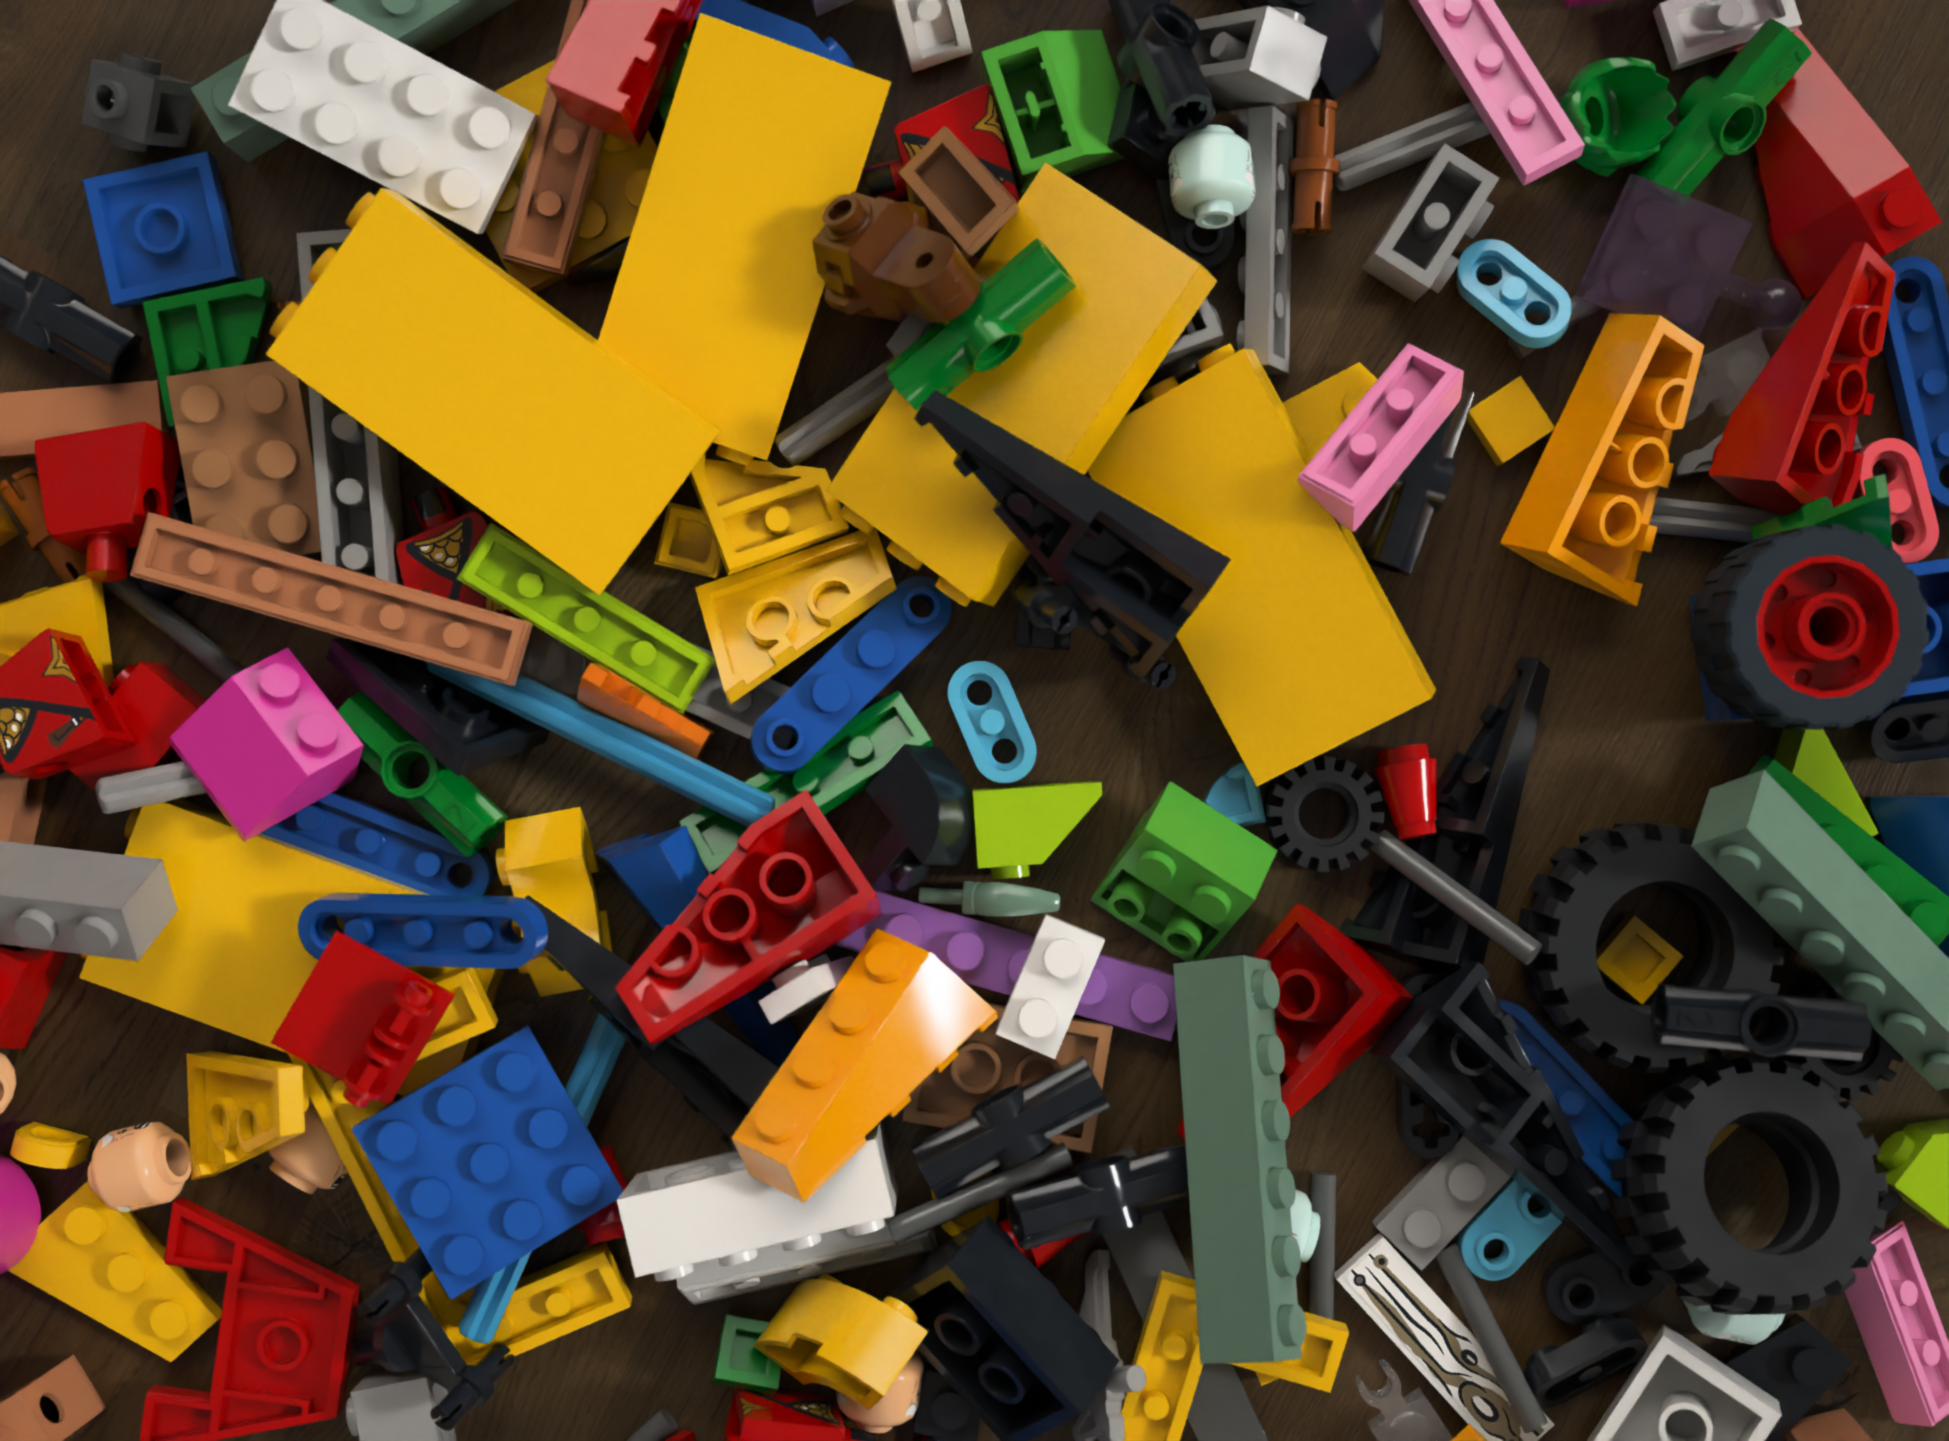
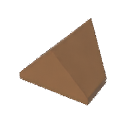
M945 125L898 172L905 180L908 201L925 207L932 216L930 230L950 237L966 260L971 258L1019 210L1013 195Z

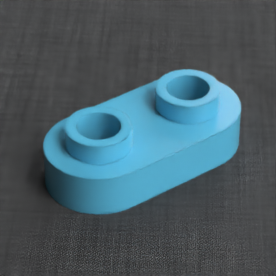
M1484 239L1471 244L1464 250L1457 266L1456 285L1461 296L1514 341L1525 347L1543 348L1556 343L1562 338L1569 325L1572 304L1567 291L1560 284L1504 241ZM1492 273L1500 281L1495 285L1487 286L1480 283L1477 278L1481 274ZM1531 312H1540L1547 317L1548 321L1542 325H1533L1526 320L1525 316Z
M973 661L961 666L953 674L949 682L948 700L978 770L986 778L997 783H1012L1022 779L1030 772L1035 763L1037 748L1007 675L1001 668L987 661ZM984 681L990 685L992 697L985 705H975L969 701L967 690L971 683ZM1000 739H1009L1016 745V757L1009 763H999L992 755V747Z
M1512 1178L1501 1187L1457 1235L1456 1243L1466 1266L1473 1274L1485 1280H1502L1514 1274L1562 1223L1545 1207L1539 1212H1529L1527 1203L1531 1195ZM1493 1239L1502 1240L1503 1250L1501 1254L1493 1259L1485 1258V1245Z

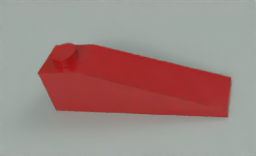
M1797 28L1792 33L1805 42L1812 54L1765 107L1766 123L1761 135L1754 143L1758 166L1754 170L1758 189L1763 188L1770 224L1766 225L1770 247L1801 301H1804L1819 292L1853 242H1867L1880 257H1883L1942 223L1909 164ZM1741 49L1730 52L1732 60Z
M1853 242L1729 418L1722 439L1714 450L1713 463L1708 475L1740 502L1777 515H1787L1797 511L1801 506L1825 496L1832 500L1833 508L1852 500L1861 475L1864 454L1853 453L1859 415L1871 416L1874 394L1866 393L1869 357L1877 356L1883 349L1896 274L1867 242Z
M807 790L796 795L747 828L737 840V847L714 874L710 873L696 889L698 894L673 924L667 925L616 985L615 989L651 1045L771 981L778 974L803 960L807 961L824 952L882 914L877 894Z
M1296 904L1256 950L1254 955L1255 958L1271 961V970L1275 973L1279 983L1280 998L1275 1008L1276 1033L1283 1044L1285 1053V1065L1282 1073H1280L1282 1102H1284L1288 1109L1289 1117L1291 1118L1371 1047L1414 999L1373 954L1302 904ZM1183 1116L1177 1133L1185 1141Z

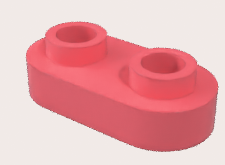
M1885 438L1868 443L1856 452L1864 454L1854 498L1866 495L1863 481L1873 477L1875 463L1880 462L1884 464L1888 471L1887 486L1890 499L1891 526L1894 522L1902 526L1905 533L1904 540L1900 545L1892 541L1893 549L1902 556L1901 560L1904 564L1919 562L1931 554L1939 538V525L1920 457L1910 444L1900 439Z

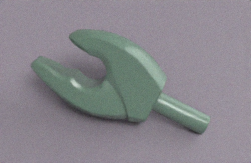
M964 881L963 889L920 887L919 903L962 905V914L1022 916L1056 912L1060 908L1059 894L1011 883Z

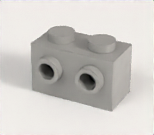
M1263 6L1194 20L1199 27L1200 37L1192 48V52L1212 95V102L1233 111L1309 101L1312 89L1320 76V61L1327 37L1304 25L1305 18L1300 13L1282 7Z
M1444 143L1422 172L1361 269L1414 303L1428 289L1439 293L1460 261L1451 255L1464 234L1473 239L1491 214L1494 205L1486 201L1500 178Z

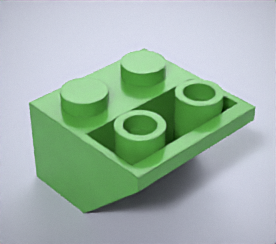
M1102 30L1041 31L981 52V76L984 85L989 84L1006 150L1021 193L1026 192L1045 162L1067 177H1072L1125 159V157L1107 146L1121 86Z
M1169 781L1135 827L1090 900L1185 962L1204 960L1255 901L1278 850Z

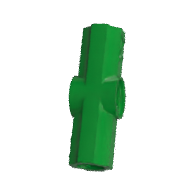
M1771 18L1765 21L1718 77L1704 76L1688 87L1677 109L1679 123L1674 127L1672 133L1661 142L1660 150L1651 155L1633 175L1634 178L1660 202L1673 210L1675 208L1678 209L1725 154L1738 155L1748 150L1757 141L1766 123L1765 107L1812 54L1805 42L1793 34L1785 25Z
M1036 238L985 283L980 282L978 296L965 312L954 319L935 324L885 368L888 372L889 380L899 394L916 411L920 409L922 403L934 390L947 396L974 372L989 371L1009 359L1022 343L1023 335L1021 332L1076 287L1071 275L1048 247Z
M361 691L357 695L349 697L337 710L364 745L361 758L382 777V781L387 789L396 796L404 798L466 857H473L478 851L487 847L502 831L508 816L464 775L458 777L448 767L441 764L435 755L408 731L396 724L392 717L364 692ZM425 756L430 767L429 777L424 784L413 789L408 779L409 768L416 759Z

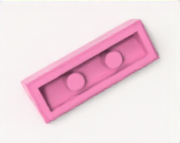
M1408 343L1299 474L1298 483L1340 524L1353 532L1356 531L1457 406L1461 399L1464 371Z
M1893 1221L1885 1224L1884 1232L1871 1233L1869 1242L1876 1245L1877 1251L1868 1267L1850 1268L1856 1275L1855 1283L1844 1292L1891 1417L1899 1424L1933 1427L1949 1414V1341L1904 1222Z

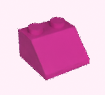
M288 647L231 676L169 738L170 745L243 842L354 781L364 746Z

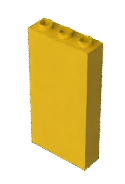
M700 13L598 341L718 429L720 433L713 441V443L718 444L715 452L716 455L742 465H748L750 460H754V457L768 460L825 286V281L817 272L812 240L825 226L823 214L828 205L843 195H851L853 191L856 192L891 82Z
M1045 162L1018 202L1019 210L1002 226L974 268V271L978 275L980 282L985 283L1026 246L1038 238L1062 263L1071 275L1076 287L1021 332L1023 335L1022 343L1009 359L989 371L974 372L948 394L947 397L1085 475L1208 296L1217 280L1200 263ZM894 388L826 492L844 504L839 515L850 524L869 535L876 528L890 538L892 541L886 549L894 557L917 571L922 564H925L940 577L935 586L945 595L965 607L968 606L971 600L994 607L1030 555V552L993 511L997 502L993 495L974 473L967 477L961 474L953 464L957 456L956 452L930 422L923 427L917 423L914 418L918 411Z
M381 188L376 196L371 192H367L357 202L346 220V225L352 231L338 251L329 247L310 270L307 279L314 285L300 306L295 302H291L273 323L269 333L276 340L266 355L600 596L719 435L720 431L396 190Z
M1228 344L1196 362L1201 373L1180 385L1175 376H1172L1144 391L1141 397L1145 405L1124 416L1087 471L1095 482L1231 559L1211 590L1180 628L1176 637L1256 786H1259L1430 700L1436 692V688L1351 530L1340 524L1298 483L1299 474L1312 460V457L1254 349L1243 348L1235 352L1232 345Z
M184 799L134 808L125 826V837L130 840L124 855L162 859L178 911L139 961L80 954L81 958L86 960L79 978L287 1053V1051L273 1045L271 1041L319 961L308 953L299 937L298 921L303 909L308 904L331 893L429 894L261 833L243 842L222 813ZM336 917L338 926L344 931V922L339 917ZM512 922L513 930L518 935L520 927ZM405 966L429 980L458 968ZM474 968L493 1006L506 969ZM482 1033L416 1061L397 1094L405 1096L474 1056Z

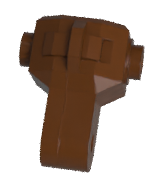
M854 191L851 195H843L828 205L823 214L825 226L812 240L817 272L826 283L824 300L831 308L849 315L857 313L865 317H881L900 323L905 320L908 314L935 323L949 321L965 312L975 301L980 290V279L950 237L930 230L932 216L927 209L907 201L900 202L880 196L873 198Z

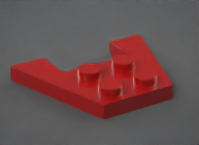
M183 1197L173 1201L165 1264L227 1273L211 1392L154 1385L150 1388L145 1396L139 1441H217L337 1418L344 1408L352 1339L361 1285Z

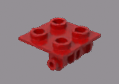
M336 930L271 1043L343 1081L346 1086L343 1097L351 1104L358 1107H366L370 1100H379L390 1106L455 994Z

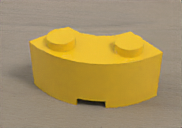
M581 807L506 820L505 847L496 850L497 871L502 885H510L514 897L525 899L528 895L613 953L607 909L599 911L591 873L599 872V867ZM520 928V931H521V936H520V937H524V936H523L522 929ZM544 950L531 961L518 967L520 974H530L540 997L584 989L566 970L563 972L559 971L547 959L549 954Z
M821 1274L818 1279L803 1280L794 1288L753 1346L803 1385L813 1382L828 1386L850 1397L870 1411L886 1395L928 1331L916 1323L918 1320L917 1315L902 1301L887 1296L882 1302L858 1289L842 1284L839 1280L828 1274Z

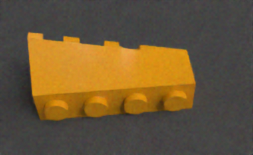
M1610 313L1500 544L1548 572L1628 605L1637 606L1643 584L1635 582L1643 551L1651 553L1658 528L1649 525L1659 487L1668 488L1674 466L1673 463L1669 462L1668 451L1674 430L1683 429L1705 345L1661 315Z
M876 928L731 1139L749 1175L804 1203L867 1143L865 1136L888 1114L894 1118L911 1101L909 1094L935 1069L940 1073L959 1055L957 1048L976 1030L980 1033L986 1030L998 1018L997 1012L931 952Z

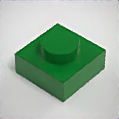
M725 1315L722 1320L711 1384L772 1395L776 1393L779 1386L781 1367L753 1346L770 1322Z

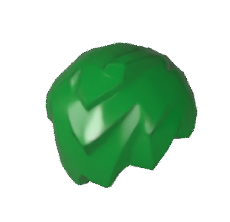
M1633 57L1607 58L1586 65L1572 77L1567 87V93L1561 99L1560 106L1585 144L1581 157L1575 159V162L1585 169H1590L1595 174L1608 177L1616 169L1640 162L1660 150V143L1674 130V126L1667 120V117L1676 109V102L1667 91L1670 80L1656 73L1654 63Z

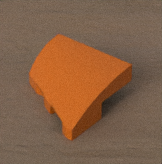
M590 663L581 677L577 694V701L699 761L717 733L686 712L682 715L600 664Z

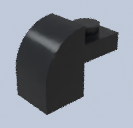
M904 744L865 788L893 826L858 866L873 890L905 891L914 887L925 878L929 871L928 865L958 866L966 856L974 836L973 796L960 772L941 748Z

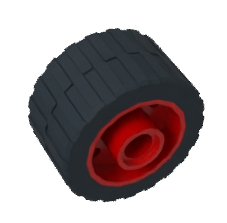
M1835 524L1820 527L1810 525L1748 541V545L1734 549L1722 558L1723 562L1716 569L1710 571L1703 582L1705 585L1700 596L1696 597L1692 612H1695L1693 627H1690L1691 642L1694 643L1696 657H1694L1699 672H1702L1708 682L1707 687L1715 697H1720L1728 705V709L1740 717H1748L1754 720L1755 724L1766 727H1782L1784 729L1822 730L1851 727L1856 722L1871 720L1882 714L1884 708L1891 703H1896L1906 693V687L1912 678L1917 677L1923 664L1921 659L1924 648L1928 646L1929 638L1926 624V615L1929 614L1926 599L1922 598L1918 587L1920 583L1913 570H1909L1902 562V556L1891 546L1886 547L1877 541L1876 536L1863 530L1853 531L1847 529V526Z

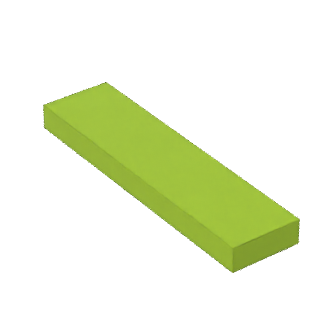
M490 523L457 577V580L522 619L533 623L537 628L600 664L682 715L715 662V657L608 592L603 591L599 596L532 546L494 523Z

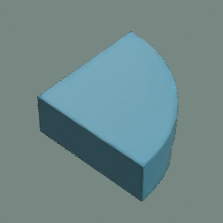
M1243 761L1224 771L1213 782L1203 801L1241 827L1266 822L1259 786H1256Z

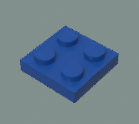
M208 151L83 180L111 305L123 309L143 304L144 301L244 281L216 157Z

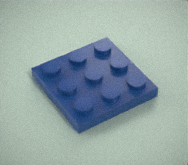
M528 1024L396 1100L390 1106L388 1105L358 1122L351 1128L450 1300L616 1201L623 1192L621 1185Z

